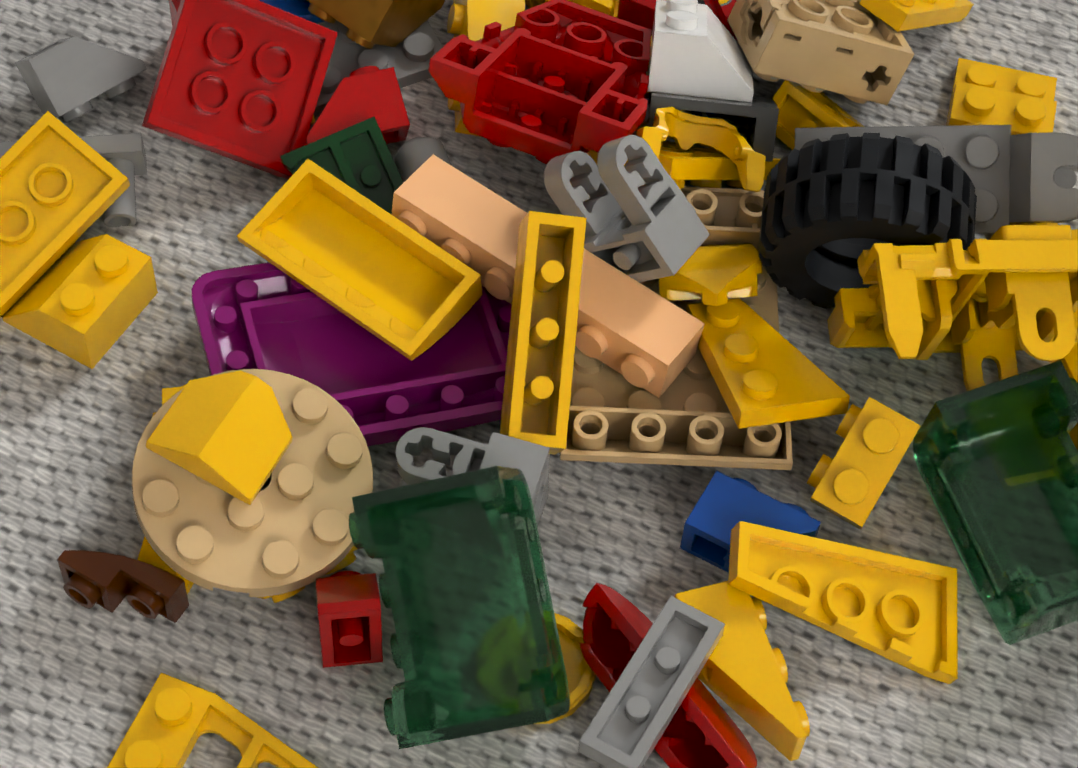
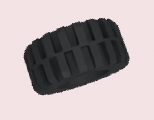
M864 132L861 137H849L848 133L832 135L828 141L822 142L818 138L806 142L800 151L794 148L771 169L767 176L758 246L760 261L773 282L780 288L786 287L788 293L799 300L803 298L809 299L812 305L827 309L829 306L835 307L834 297L840 288H869L872 285L863 284V279L858 270L857 259L863 250H870L874 243H893V246L934 245L935 243H947L949 239H961L963 250H967L975 239L977 203L975 187L967 173L963 171L950 156L943 158L937 148L926 143L922 146L915 145L910 138L896 135L894 139L880 137V133Z

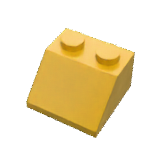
M108 234L77 241L35 282L2 319L9 325L93 369L158 293L152 258Z

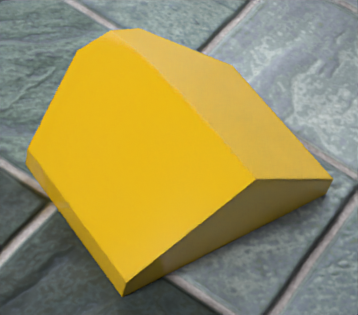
M240 370L189 380L146 441V448L251 505L292 443L293 437L272 387L257 376Z

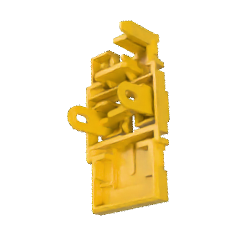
M1005 225L1000 227L989 240L974 239L967 250H963L961 239H949L947 243H935L934 245L893 246V243H874L870 250H863L857 259L858 270L863 279V284L872 285L869 288H840L834 297L835 308L827 319L830 344L836 348L889 347L894 349L899 359L916 358V360H928L933 353H960L963 381L968 394L990 389L983 380L982 361L985 358H990L997 364L998 387L1019 382L1016 351H1025L1028 355L1038 360L1052 362L1061 360L1069 354L1075 342H1078V239H1072L1070 225Z

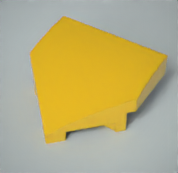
M752 244L700 246L675 275L659 278V295L668 301L701 299L703 305L712 306L727 304L728 298L758 296L757 274L762 273L759 252Z

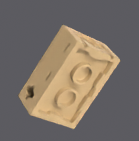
M736 0L727 19L752 71L760 78L771 82H777L779 79L795 82L803 88L816 93L827 90L843 94L849 100L860 104L871 101L888 105L914 56V52L901 31L897 32L859 4L861 0Z

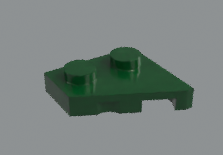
M375 117L280 156L283 167L292 174L307 159H310L390 214L392 213L393 194L404 183Z

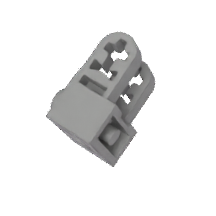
M628 135L606 142L599 151L597 164L587 153L574 151L552 158L545 167L544 184L546 190L562 215L587 218L584 248L639 283L675 275L710 235L696 214L694 207L688 202L681 189L664 169L649 144L637 135Z
M420 427L412 429L399 439L395 453L398 473L402 478L400 493L403 508L414 519L444 527L479 540L480 545L493 554L511 556L514 551L528 554L548 499L550 448L496 432H492L489 443L485 444L431 428ZM423 448L431 449L433 460H427L424 465L415 467L413 456H419ZM450 455H456L453 462V471L445 469V465L450 466ZM414 490H426L436 493L439 497H430L427 504H421L418 502L417 492ZM448 500H456V512L454 514L448 513Z

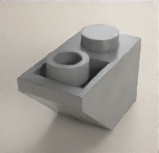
M77 37L57 40L15 62L41 112L45 114L49 111L55 117L62 116L65 122L71 121L93 109L89 100L106 92L108 98H112L133 88L136 85L133 77L147 70L141 59Z

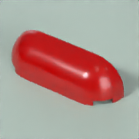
M596 583L586 596L582 606L586 608L583 620L584 643H580V649L591 670L610 692L653 623L620 593L606 585ZM697 678L654 749L670 768H756V755L748 740Z

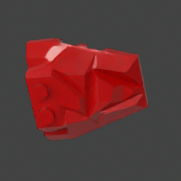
M550 0L519 12L516 16L515 26L501 31L502 25L498 22L485 25L483 38L477 41L470 40L464 34L454 37L430 58L429 73L445 97L460 102L462 121L470 133L486 138L495 146L511 147L533 155L544 164H547L556 156L574 151L588 153L592 150L599 153L601 147L606 142L632 135L645 120L648 105L645 95L649 84V75H646L650 61L651 29L567 0Z

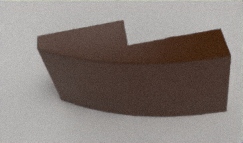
M64 550L57 559L64 581L63 588L71 599L85 608L91 609L95 604H98L113 613L126 597L128 603L143 616L155 619L160 614L176 623L189 606L184 580L146 562L126 556L86 550Z

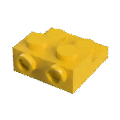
M959 58L955 69L946 126L1011 125V135L1053 132L1057 101H1054L1057 78Z

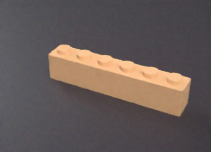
M433 154L394 192L391 215L479 273L482 286L492 296L512 304L519 224L527 212ZM584 248L575 345L586 356L596 358L622 374L630 384L644 388L660 398L694 358L705 323Z

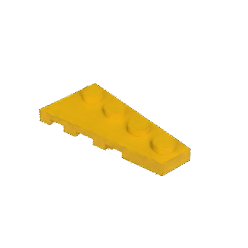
M739 521L731 529L728 585L925 677L951 684L958 679L957 568Z

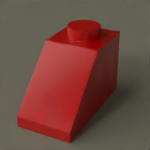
M365 66L352 71L349 77L343 78L306 136L305 145L372 117H375L386 144L406 140L410 122L394 67L379 70L377 66Z
M341 571L330 577L316 578L323 668L383 662L381 604L376 573L361 574L356 571Z

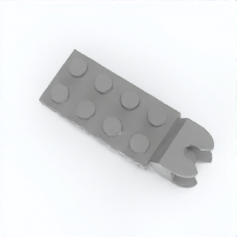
M1011 125L795 128V149L799 151L806 142L818 138L823 142L830 140L832 135L848 133L849 137H861L864 132L880 133V137L894 139L897 135L910 138L915 145L922 146L926 143L937 148L943 158L950 156L961 166L975 187V195L977 196L975 233H995L1000 227L1010 225V222L1062 223L1078 219V189L1072 188L1077 181V176L1073 170H1078V136L1057 132L1011 135Z

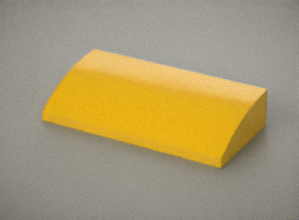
M307 159L237 235L239 242L411 361L442 338L482 296L481 275L310 159Z

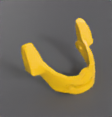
M674 107L657 108L653 127L645 126L639 128L636 132L637 136L643 138L649 144L658 159L661 142L666 141L667 137L675 140L680 150H688L694 144H699L722 152L737 165L739 179L744 190L760 192L763 186L766 156L755 152L747 140L738 133L737 128L723 119L692 115L677 110Z

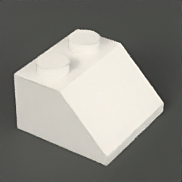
M656 0L647 92L752 103L754 92L751 66L741 46L708 5L698 4V0Z

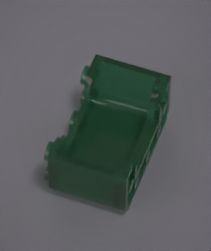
M1061 360L936 401L913 440V454L920 475L979 597L1003 640L1009 645L1078 621V450L1069 435L1078 423V382L1074 378L1069 377Z
M494 466L352 497L354 512L349 515L350 535L357 549L364 548L370 558L382 559L384 572L379 576V589L385 607L387 609L392 608L396 633H392L390 639L391 653L396 667L403 669L405 677L404 682L395 684L392 697L386 698L384 702L386 725L392 736L397 735L399 749L546 722L566 714L570 706L568 680L533 503L523 472L518 468Z

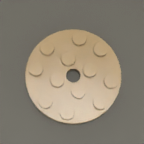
M240 369L257 376L272 387L293 437L292 443L270 474L269 485L260 491L251 505L146 448V441L182 391L180 390L160 407L142 433L136 448L132 467V494L134 509L144 536L152 549L171 569L194 584L211 591L215 587L232 592L249 593V597H266L291 592L316 581V578L323 577L345 558L355 545L366 522L372 498L373 467L370 452L360 428L347 410L330 394L318 386L290 374L264 369ZM231 370V371H226V372H222V373H218V374H214V375H219V374H224V373H229V372H235V371H240V370Z

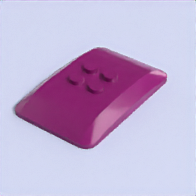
M269 262L212 271L199 277L192 287V307L210 376L231 370L264 369L304 379L330 394L347 410L360 428L367 446L399 441L406 432L420 427L448 432L501 420L512 304L495 298L483 286L482 296L442 338L412 361Z

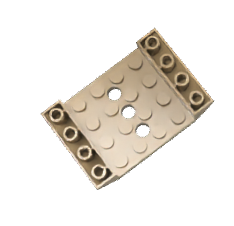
M687 186L681 189L710 234L700 246L752 244L759 252L764 190L752 192L744 189ZM762 265V273L757 274L758 296L738 298L744 301L779 332L777 284L773 282ZM659 279L640 282L659 295ZM701 299L670 301L684 311H687V304L703 303ZM575 345L566 449L559 452L560 460L791 470L793 466L791 421L738 429L698 347L694 358L661 397L658 398L644 388L630 384L622 374L600 360L586 356Z

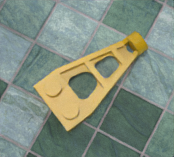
M160 673L107 767L182 768L198 738L205 733H215L235 746L241 753L242 759L237 768H257L263 762L270 763L278 768H318L215 693L164 673Z

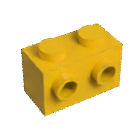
M871 397L868 398L863 408L852 403L835 433L844 438L842 445L834 458L823 453L807 481V484L815 488L810 501L861 529L921 425Z

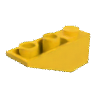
M728 580L675 594V598L725 624L723 636L697 678L789 761L799 759L806 737L810 735L809 720L800 701L793 702L786 685L788 681L787 665L781 650L777 647L771 648L765 633L767 618L761 600L728 585Z

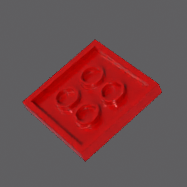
M181 0L142 126L278 177L289 179L293 174L283 167L280 156L305 145L306 136L310 129L338 32L259 0Z

